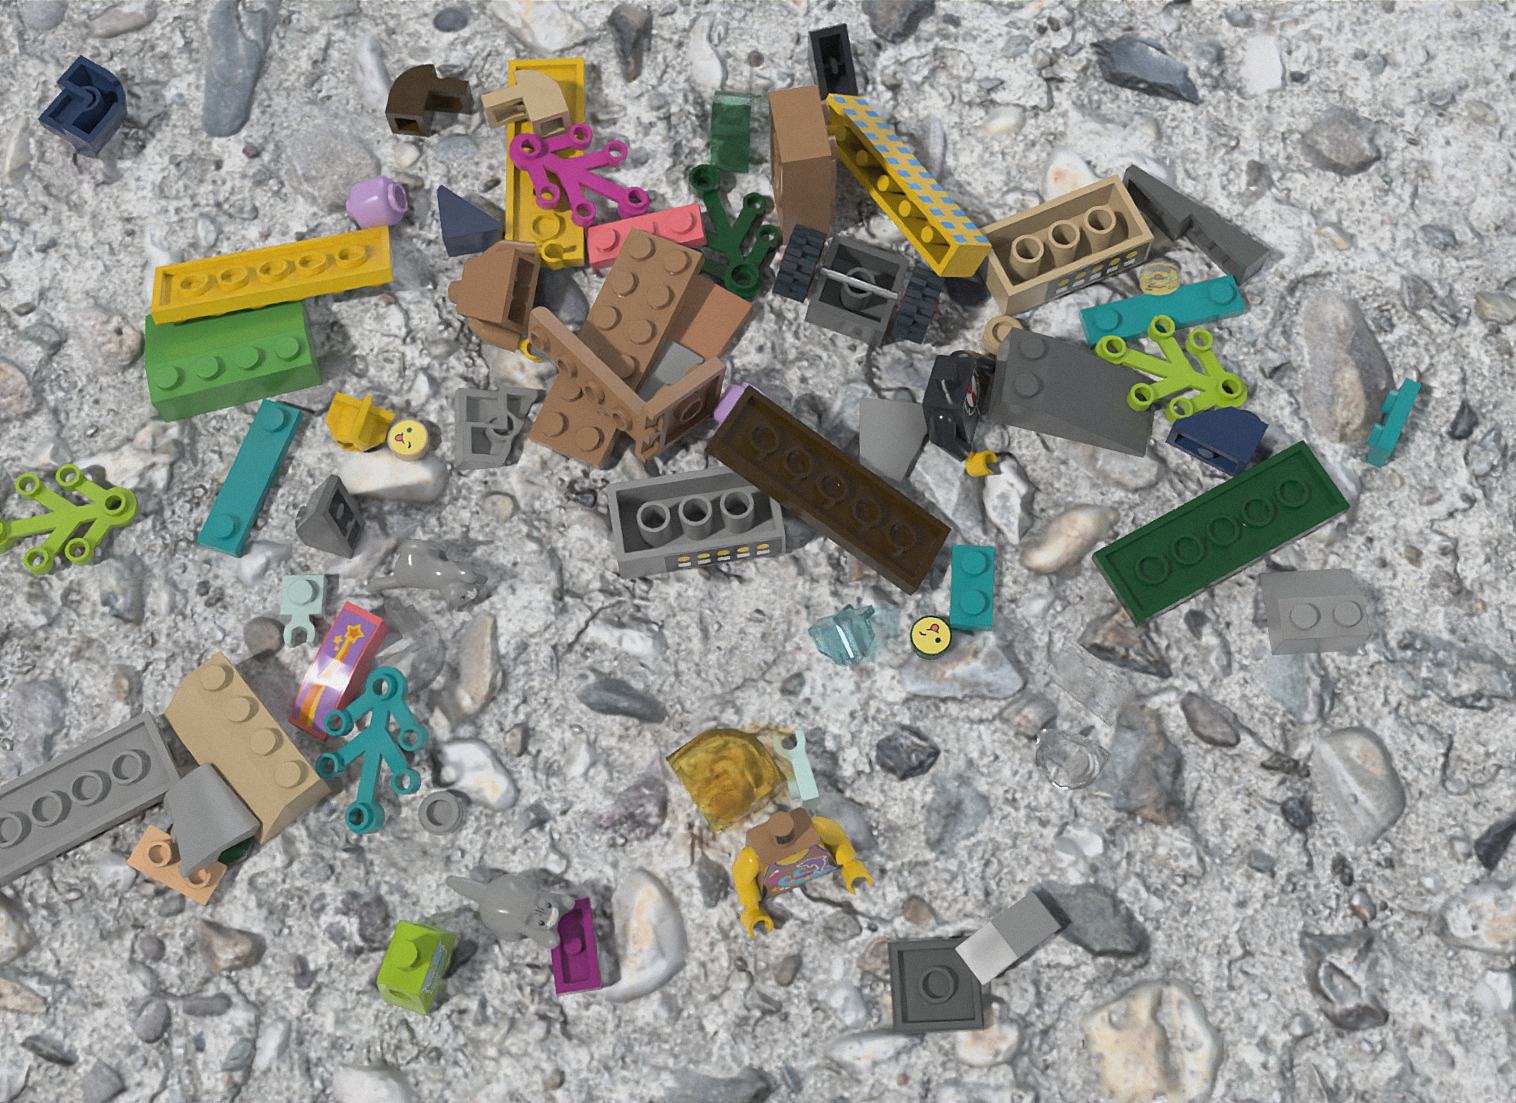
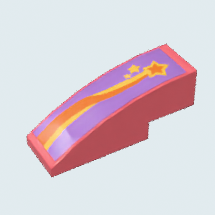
M349 601L345 603L305 677L288 720L290 724L326 743L330 735L324 729V718L332 710H344L348 707L371 670L368 664L390 631L383 619ZM340 716L336 719V725L341 719Z

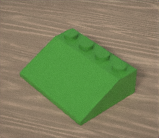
M305 299L297 302L284 301L268 304L259 309L246 308L235 310L220 316L208 315L176 324L164 323L155 325L152 314L145 316V370L152 405L166 423L323 384Z

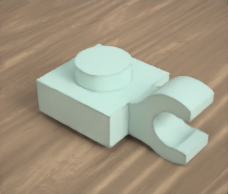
M801 730L795 731L797 745L791 750L784 749L780 744L779 736H774L773 751L780 760L787 762L791 767V774L785 775L791 800L799 799L801 807H805L807 810L819 807V793L808 755L805 752L804 734Z

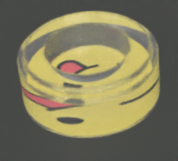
M1168 262L1150 263L1139 272L1140 289L1150 295L1173 293L1180 286V270Z

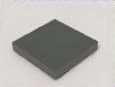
M968 938L887 943L893 1035L985 1030L981 982L955 949Z

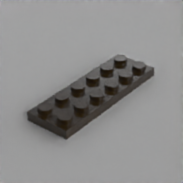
M748 385L704 449L708 454L909 596L914 594L920 587L952 530L751 385Z

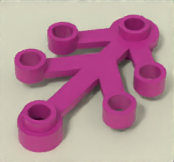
M577 123L571 127L569 133L547 139H542L532 133H522L512 139L509 146L510 159L518 169L528 172L536 191V204L541 209L552 210L556 208L560 198V190L555 184L549 183L545 168L558 175L572 209L571 219L579 227L590 226L596 214L594 204L585 200L580 186L618 203V213L623 219L647 214L650 199L642 188L630 187L625 189L589 172L590 170L606 166H622L628 154L627 146L623 142L612 140L606 144L605 149L602 151L564 160L554 155V153L571 148L579 151L589 148L593 132L588 125ZM582 134L587 139L579 140L574 135ZM523 148L533 149L534 152L528 153ZM618 151L622 156L614 157L609 152ZM543 193H550L554 199L547 200L541 195ZM629 198L637 199L641 203L634 204L629 200ZM585 210L590 216L582 217L577 211Z

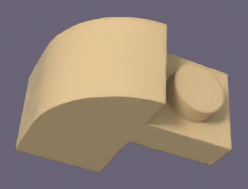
M535 70L514 71L516 85L507 88L500 87L490 93L481 95L490 129L527 118L532 133L542 139L567 134L572 127L569 110L559 85L550 76Z

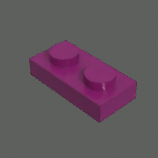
M589 898L574 900L575 905L573 909L565 913L557 925L560 942L556 948L550 950L555 990L558 997L602 989L592 906Z

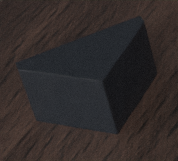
M842 23L808 31V65L814 85L818 86L820 100H826L829 93L859 96L847 24Z

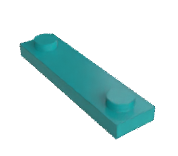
M1231 274L1180 286L1166 294L1149 293L1081 309L1078 317L1091 351L1094 350L1102 337L1108 335L1118 336L1124 342L1149 337L1147 328L1152 319L1158 315H1165L1171 318L1175 325L1174 331L1243 315L1245 307L1234 277ZM1155 325L1159 332L1167 333L1163 326Z
M263 399L197 539L200 546L235 558L239 557L304 415L301 410Z

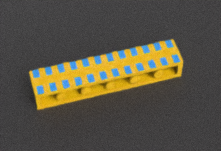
M829 93L826 100H828L831 125H828L829 135H835L839 159L939 277H972L992 247L989 241L863 97Z

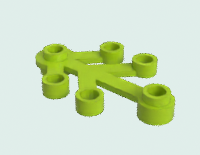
M1158 315L1152 319L1147 328V334L1152 341L1157 342L1167 361L1127 348L1124 340L1115 335L1102 337L1093 350V355L1121 367L1123 364L1163 378V380L1151 385L1138 383L1132 387L1127 395V403L1135 411H1145L1151 403L1188 387L1203 392L1189 400L1185 397H1175L1166 408L1165 414L1167 419L1173 424L1176 419L1195 415L1211 407L1216 410L1229 406L1238 409L1247 398V387L1244 381L1236 374L1225 372L1211 350L1213 337L1210 332L1202 328L1194 329L1185 342L1187 351L1197 356L1206 373L1204 375L1194 371L1172 335L1175 329L1174 322L1165 315ZM1155 325L1163 326L1167 333L1159 332ZM1193 339L1202 340L1205 346H1198ZM1106 346L1114 348L1118 353L1109 352ZM1222 386L1229 388L1233 394L1226 393ZM1135 393L1143 394L1147 401H1139L1135 397ZM1174 407H1181L1185 411V415L1177 414L1174 411Z
M65 464L56 472L57 482L66 491L73 492L77 490L94 502L77 507L46 488L44 483L34 473H24L15 482L16 491L24 499L29 501L35 500L53 512L6 522L0 518V554L9 551L13 547L16 538L54 530L41 547L31 548L25 553L23 558L25 567L35 575L48 573L53 567V560L66 543V557L77 566L87 565L92 561L95 549L112 527L129 525L136 518L138 512L136 496L124 487H113L105 490L85 478L83 472L76 465ZM76 473L73 481L65 482V478L69 474ZM35 482L32 490L24 491L28 483ZM122 501L118 509L110 510L114 503ZM95 521L83 538H74L69 541L81 524ZM85 547L83 555L74 557V553L78 548ZM44 556L42 564L33 566V562L37 557Z

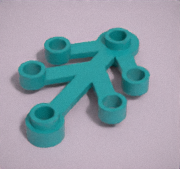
M380 666L373 670L367 678L366 692L344 710H332L324 718V729L329 735L346 736L351 733L356 721L372 711L369 727L336 753H323L316 761V771L320 777L324 779H338L343 776L347 766L365 753L357 799L349 805L345 813L347 826L356 834L376 833L384 824V808L375 800L383 758L393 773L391 776V787L395 793L411 795L416 793L421 786L419 772L410 767L388 729L390 716H393L401 728L398 740L404 750L421 751L425 749L429 743V733L425 727L418 724L404 700L409 689L406 677L399 669L392 666ZM386 681L388 689L386 693L383 695L382 685L383 682ZM339 716L342 718L340 730L336 728V719ZM415 730L418 740L413 746L410 741V735ZM330 759L334 761L335 765L332 773L328 770ZM405 774L410 778V784L407 789L402 784ZM360 810L364 814V820L361 824L359 822Z

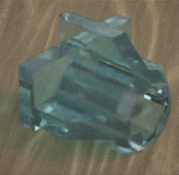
M847 604L837 614L819 618L807 630L810 637H813L819 653L832 659L836 665L842 667L849 666L864 659L870 650L875 634L869 618L875 611L872 605L854 609L853 605Z

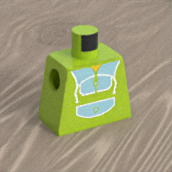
M400 920L394 931L376 982L384 1001L428 1016L457 934L416 920Z

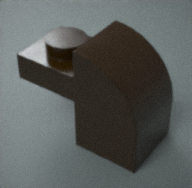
M423 64L406 70L394 81L390 88L385 115L392 134L430 137L435 112L472 115L475 102L469 81L456 77L438 78L434 64Z

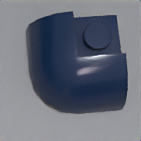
M79 55L56 82L62 92L40 115L38 120L43 128L71 143L78 153L89 158H95L119 130L127 115L126 94L120 80L114 74L88 58Z

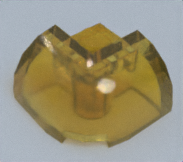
M718 727L710 729L701 733L665 758L679 783L716 836L751 812L753 814L757 813L779 795L788 782V779L764 745L751 732L746 733L736 728L718 729Z

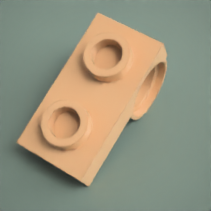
M149 824L126 862L130 867L203 906L206 905L228 866L217 861L183 878L178 870L181 862L178 844H173L171 835Z

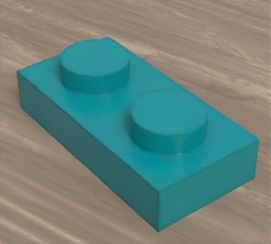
M1406 378L1398 391L1389 390L1380 408V412L1386 414L1382 425L1376 422L1365 442V445L1371 447L1365 462L1378 468L1384 465L1394 450L1421 384Z
M952 545L949 629L991 631L993 623L994 547Z

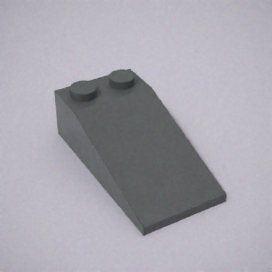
M1012 327L998 347L987 420L1143 458L1146 454L1151 405L1145 411H1135L1128 405L1127 395L1134 385L1138 383L1151 385L1154 384V381L1052 336ZM1135 393V397L1139 401H1147L1143 394Z

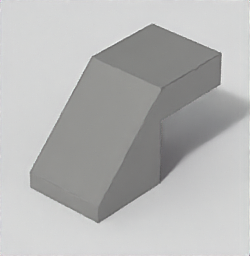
M1032 891L990 920L955 949L984 986L1020 957L1034 950L1059 930L1061 926L1035 892Z

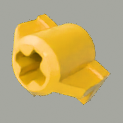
M337 391L330 405L325 423L339 447L347 451L361 453L384 442L395 413L372 405L371 396L367 395L361 401Z

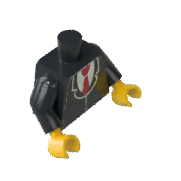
M958 350L952 352L949 356L938 355L932 368L922 401L931 444L936 445L957 461L963 462L965 460V467L970 476L990 475L993 472L987 468L986 464L997 462L996 454L991 450L974 453L971 444L990 384L988 378L991 377L993 382L996 361L972 350Z

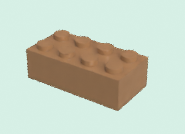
M817 85L768 92L770 178L783 246L788 245L796 224L826 233V239H829L830 223L836 222L834 203L837 202L834 182H837L835 160H838V149L835 135H829L828 125H831V116L828 100H820Z

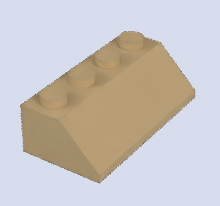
M221 651L184 678L163 717L200 766L208 762L260 822L254 837L261 845H264L332 791L238 669Z

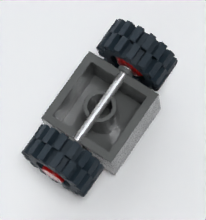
M796 224L782 256L773 293L804 303L813 277L818 279L807 308L805 322L876 347H880L894 306L898 308L899 303H901L891 334L920 345L922 344L928 326L932 322L937 309L945 277H939L936 272L915 265L903 296L904 291H901L900 288L910 260L834 234L825 261L822 263L819 261L827 234Z

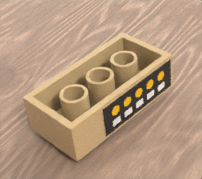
M1115 174L978 229L992 245L978 270L1002 315L1012 316L1145 262L1154 236L1118 174Z

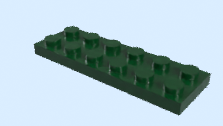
M1302 440L1093 553L1091 559L1137 628L1343 515L1351 506L1308 445Z

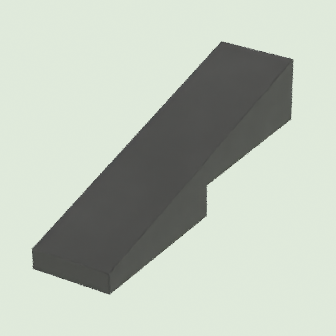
M1132 164L1125 170L1122 183L1133 202L1172 242L1185 234L1226 275L1232 274L1238 287L1262 269L1270 249L1136 165Z

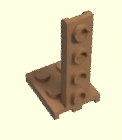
M539 306L530 311L528 338L533 347L539 352H544L556 364L557 369L564 377L571 378L583 390L584 395L591 403L598 404L610 416L613 424L619 430L626 431L636 441L634 453L644 463L653 459L712 417V409L720 398L727 367L716 355L703 364L697 363L693 365L683 378L672 385L666 384L662 386L654 397L645 403L546 307Z

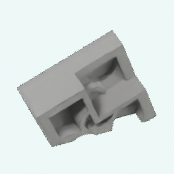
M502 386L498 391L458 388L455 391V470H479L502 466L511 450L515 437L519 434L524 424V419L531 405L538 397V389Z

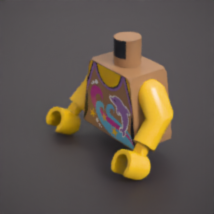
M798 807L787 813H774L768 821L752 827L746 832L745 847L732 864V875L740 905L746 907L740 915V921L752 938H755L753 926L759 920H762L769 933L773 930L772 919L764 908L758 905L760 900L765 901L838 868V865H843L841 874L851 894H856L852 881L857 877H865L869 886H872V878L866 865L862 861L854 859L856 852L837 821L822 816L811 817L805 807Z

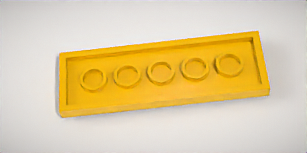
M584 57L508 60V87L516 85L514 71L535 70L550 76L559 85L569 110L572 126L577 123L585 124L586 66ZM528 119L507 124L505 239L535 242L536 247H542L548 240H556L563 246L565 252H552L549 254V258L563 260V267L585 266V227H579L573 223L571 219L572 209L558 175L544 168L549 183L555 184L560 190L557 207L552 210H544L536 204V191L528 172L518 169L510 159L509 146L512 139L522 133H532ZM582 134L574 135L579 140H585V136ZM523 148L528 153L534 152L533 149ZM571 148L554 153V155L565 160L585 155V150L579 151ZM580 186L585 197V188ZM543 193L541 195L547 200L554 199L550 193ZM585 210L577 211L580 216L585 217ZM537 259L541 261L540 268L547 267L543 259Z
M389 226L373 227L156 267L151 314L155 325L164 323L176 324L208 315L220 316L235 310L246 308L259 309L268 304L284 301L297 302L306 297L322 294L334 295L349 289L366 286L378 287L384 283L393 282L392 237Z

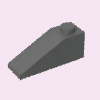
M330 474L311 494L307 505L300 508L295 520L296 533L305 546L348 559L352 558L366 524L342 480L334 474Z

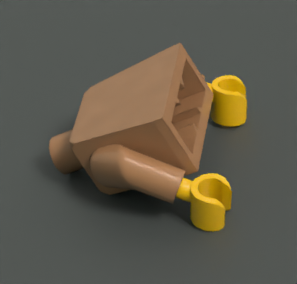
M504 239L492 245L481 256L468 258L464 263L462 279L452 281L448 287V297L453 304H457V314L468 318L469 328L486 344L514 353L517 349L523 351L524 355L534 363L544 362V359L531 355L533 345L529 338L526 340L520 338V334L528 333L530 311H532L541 263L537 259H543L549 269H561L564 266L563 260L549 258L548 256L552 252H565L563 246L556 240H548L542 247H536L535 242Z

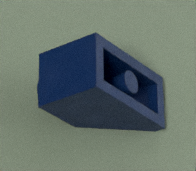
M1229 406L1176 419L1165 443L1231 477H1235L1244 472L1269 424L1261 421L1251 411L1239 410Z

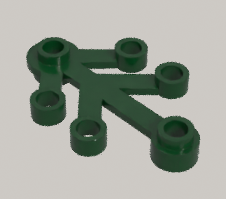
M709 164L697 165L689 174L690 191L694 196L703 200L715 230L714 233L704 229L707 244L702 246L724 254L728 263L726 265L705 257L706 260L698 275L704 273L724 282L726 290L744 300L751 299L762 290L763 274L760 271V267L767 253L778 247L779 232L775 226L770 224L760 226L756 231V243L744 261L740 247L754 221L764 216L766 212L765 198L756 192L747 194L743 198V208L731 229L717 194L720 190L718 170ZM702 183H709L711 185L706 188L699 187ZM751 203H758L761 205L757 209H750L748 207V205ZM771 235L774 239L767 242L763 241L761 237ZM692 248V249L695 250V251H698V252L703 253V252H702L701 250H699V249ZM741 279H747L751 282L748 285L737 284Z

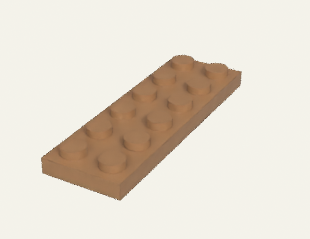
M632 227L577 338L638 394L655 364L706 259L701 252ZM559 372L527 437L533 443L602 471L621 430L613 424L610 416L598 404H593L586 398L583 390L571 378H566Z

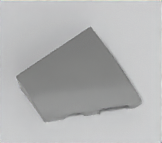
M860 398L859 463L891 486L901 485L908 472V466L913 457L917 455L922 446V440L928 431L922 404L889 399Z
M208 762L179 780L165 794L163 799L166 814L173 822L170 833L173 844H178L181 857L178 870L183 878L216 863L222 851L255 835L260 826V822Z

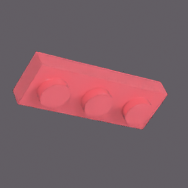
M698 203L585 228L589 262L593 270L613 266L632 227L687 248L707 244L702 212Z

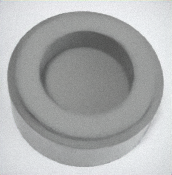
M444 791L433 792L426 796L418 810V818L422 827L429 833L437 836H444L454 832L460 826L464 815L460 801L452 794Z

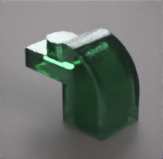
M717 88L714 92L710 126V165L720 172L749 173L756 90Z

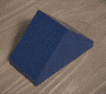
M442 184L436 191L441 232L449 257L481 253L498 241L505 239L502 223Z

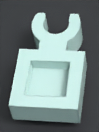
M324 574L282 576L280 616L283 620H291L283 633L284 641L289 648L295 647V637L300 632H308L307 643L310 647H316L319 642V634L313 626V619H325L328 580Z

